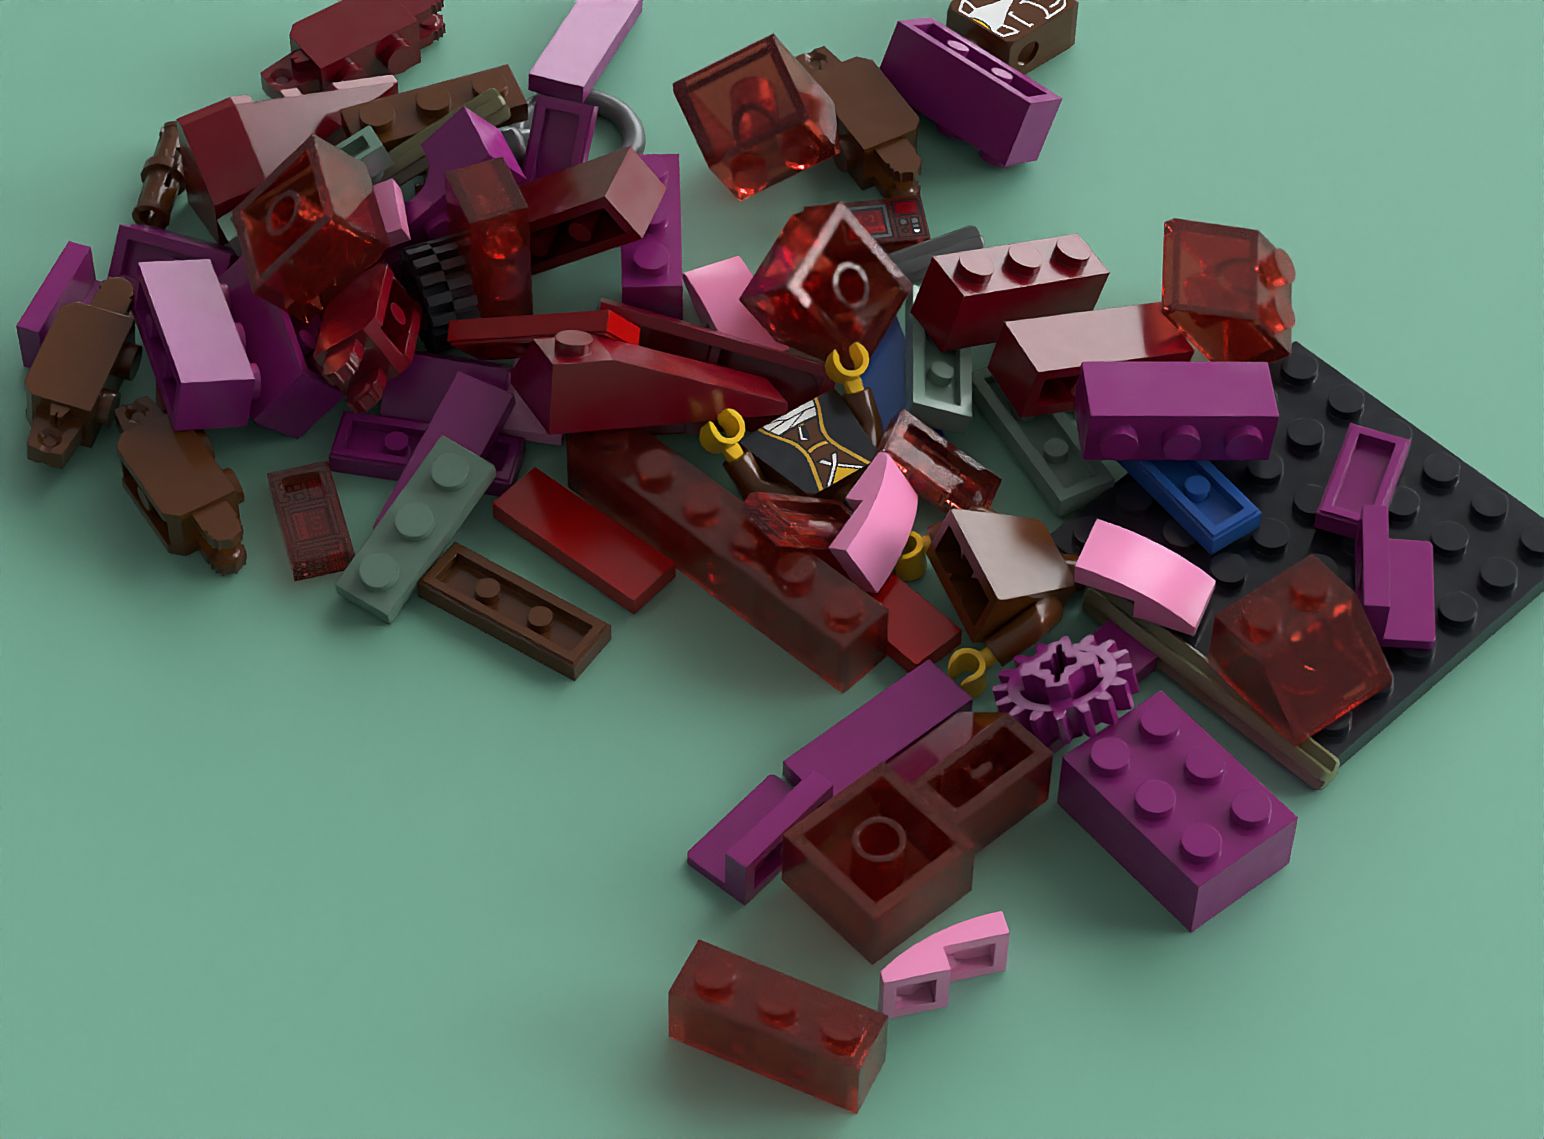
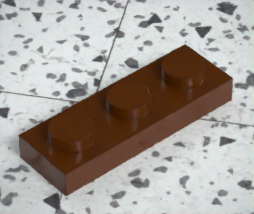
M506 64L340 109L341 126L347 139L370 125L386 151L389 152L489 88H495L501 94L511 113L509 119L496 126V128L529 120L528 103L509 65Z

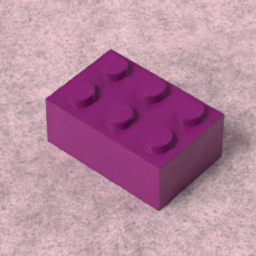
M1162 690L1120 717L1119 723L1116 725H1108L1098 732L1096 736L1089 738L1062 756L1057 804L1191 933L1289 864L1298 817Z

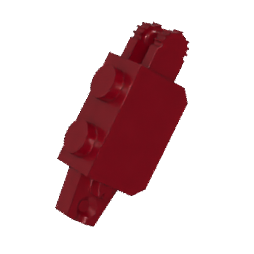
M341 0L292 25L289 34L291 53L260 72L262 90L271 99H276L279 90L297 88L302 95L324 92L334 82L384 75L394 76L403 73L421 62V49L433 44L434 40L439 41V38L443 37V34L446 33L443 15L437 13L442 11L441 8L444 7V0Z
M386 260L377 263L376 266L367 271H359L358 275L357 273L354 274L348 282L329 292L313 355L320 375L330 385H337L347 397L346 405L356 415L367 412L375 404H378V401L382 399L381 396L384 394L386 382L399 376L412 363L423 314L422 307L417 301L412 299L399 283V276Z

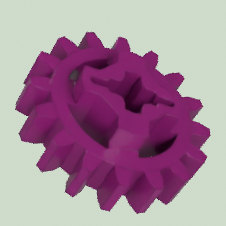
M1087 635L1079 644H1072L1069 637L1064 636L1059 641L1049 643L1048 647L1043 643L1035 645L1036 655L1032 657L1015 656L1013 660L1016 669L1000 670L998 677L1001 684L994 686L992 689L1004 730L1013 729L1015 739L1019 741L1034 734L1036 744L1039 746L1046 744L1053 736H1060L1063 745L1070 744L1072 739L1083 736V733L1090 738L1096 736L1095 726L1100 723L1108 725L1119 723L1116 710H1131L1134 707L1132 695L1139 693L1137 679L1127 649L1118 651L1116 642L1112 639L1097 646L1094 635Z

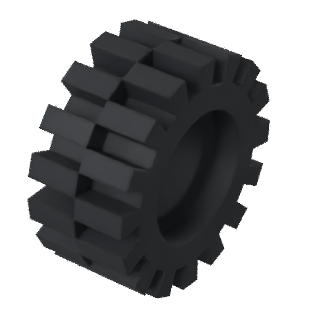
M449 235L401 248L399 252L401 258L399 260V267L403 273L401 276L402 285L406 288L412 299L417 301L423 309L418 333L421 341H424L427 351L432 353L456 348L447 341L449 320L481 318L476 308V305H478L477 296L473 293L471 287L473 282L470 274L466 272V262L463 255L459 253L457 243L453 242V238Z

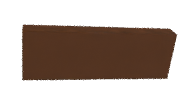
M455 541L417 582L418 596L573 681H576L612 639L610 624Z

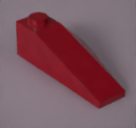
M393 75L334 82L324 92L302 95L297 88L279 90L276 99L253 102L248 94L233 96L177 118L187 200L217 244L225 245L229 243L217 219L346 140V134L341 126L340 109L398 94V81Z
M601 296L599 298L596 310H611L640 328L639 346L765 377L788 402L787 413L831 390L835 386V382L826 373L824 363ZM783 415L743 418L745 431L754 432ZM718 420L711 421L716 426L718 432H725L722 426L719 425ZM709 421L602 431L627 438L664 434L692 435L700 434L701 428Z
M578 330L561 331L555 335V338L533 339L511 371V385L549 435L718 420V414L728 408L738 412L742 418L786 415L788 410V402L765 377L598 335H590Z

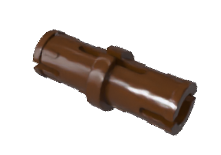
M176 121L166 122L164 127H161L154 155L147 159L141 172L143 187L137 205L132 212V218L136 224L166 229L171 221V213L177 195H180L186 189Z

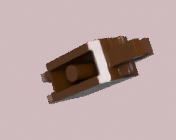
M825 46L815 48L810 53L796 56L794 75L805 93V102L801 105L803 121L809 132L813 135H819L829 147L838 169L841 172H848L862 191L875 186L880 194L888 199L887 203L894 200L919 198L920 200L921 186L918 185L919 181H915L922 172V160H920V155H917L920 118L872 59L857 56L842 62Z
M109 276L108 280H103V284L99 285L100 289L96 291L90 305L75 301L60 307L24 380V389L26 390L27 397L26 419L31 426L27 441V459L36 463L48 464L53 468L63 469L79 445L92 448L101 427L110 428L114 423V410L119 408L121 400L119 389L124 379L132 381L135 378L143 352L142 346L135 344V318L131 311L134 284L124 279V276L114 278Z
M148 396L138 398L129 405H122L115 409L116 426L121 435L116 445V450L122 467L123 488L168 553L188 556L199 551L205 561L211 564V569H215L216 574L222 573V576L232 573L238 574V571L244 565H247V552L244 544L241 545L244 531L238 505L245 501V496L241 484L232 469L228 467L222 470L215 461L214 449L203 429L174 431L168 413L165 414Z

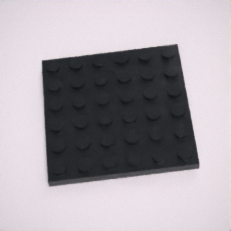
M1294 341L1268 362L1279 413L1269 460H1209L1262 512L1260 527L1210 555L1127 473L1114 483V487L1105 490L1050 535L1061 554H1081L1096 519L1120 526L1164 546L1216 580L1215 589L1195 635L1192 636L1173 629L1170 630L1337 757L1340 761V768L1544 591V518L1303 345ZM1350 423L1411 440L1405 464L1388 507L1389 539L1429 541L1433 545L1436 638L1434 646L1430 650L1356 645L1355 539L1314 527L1317 509Z

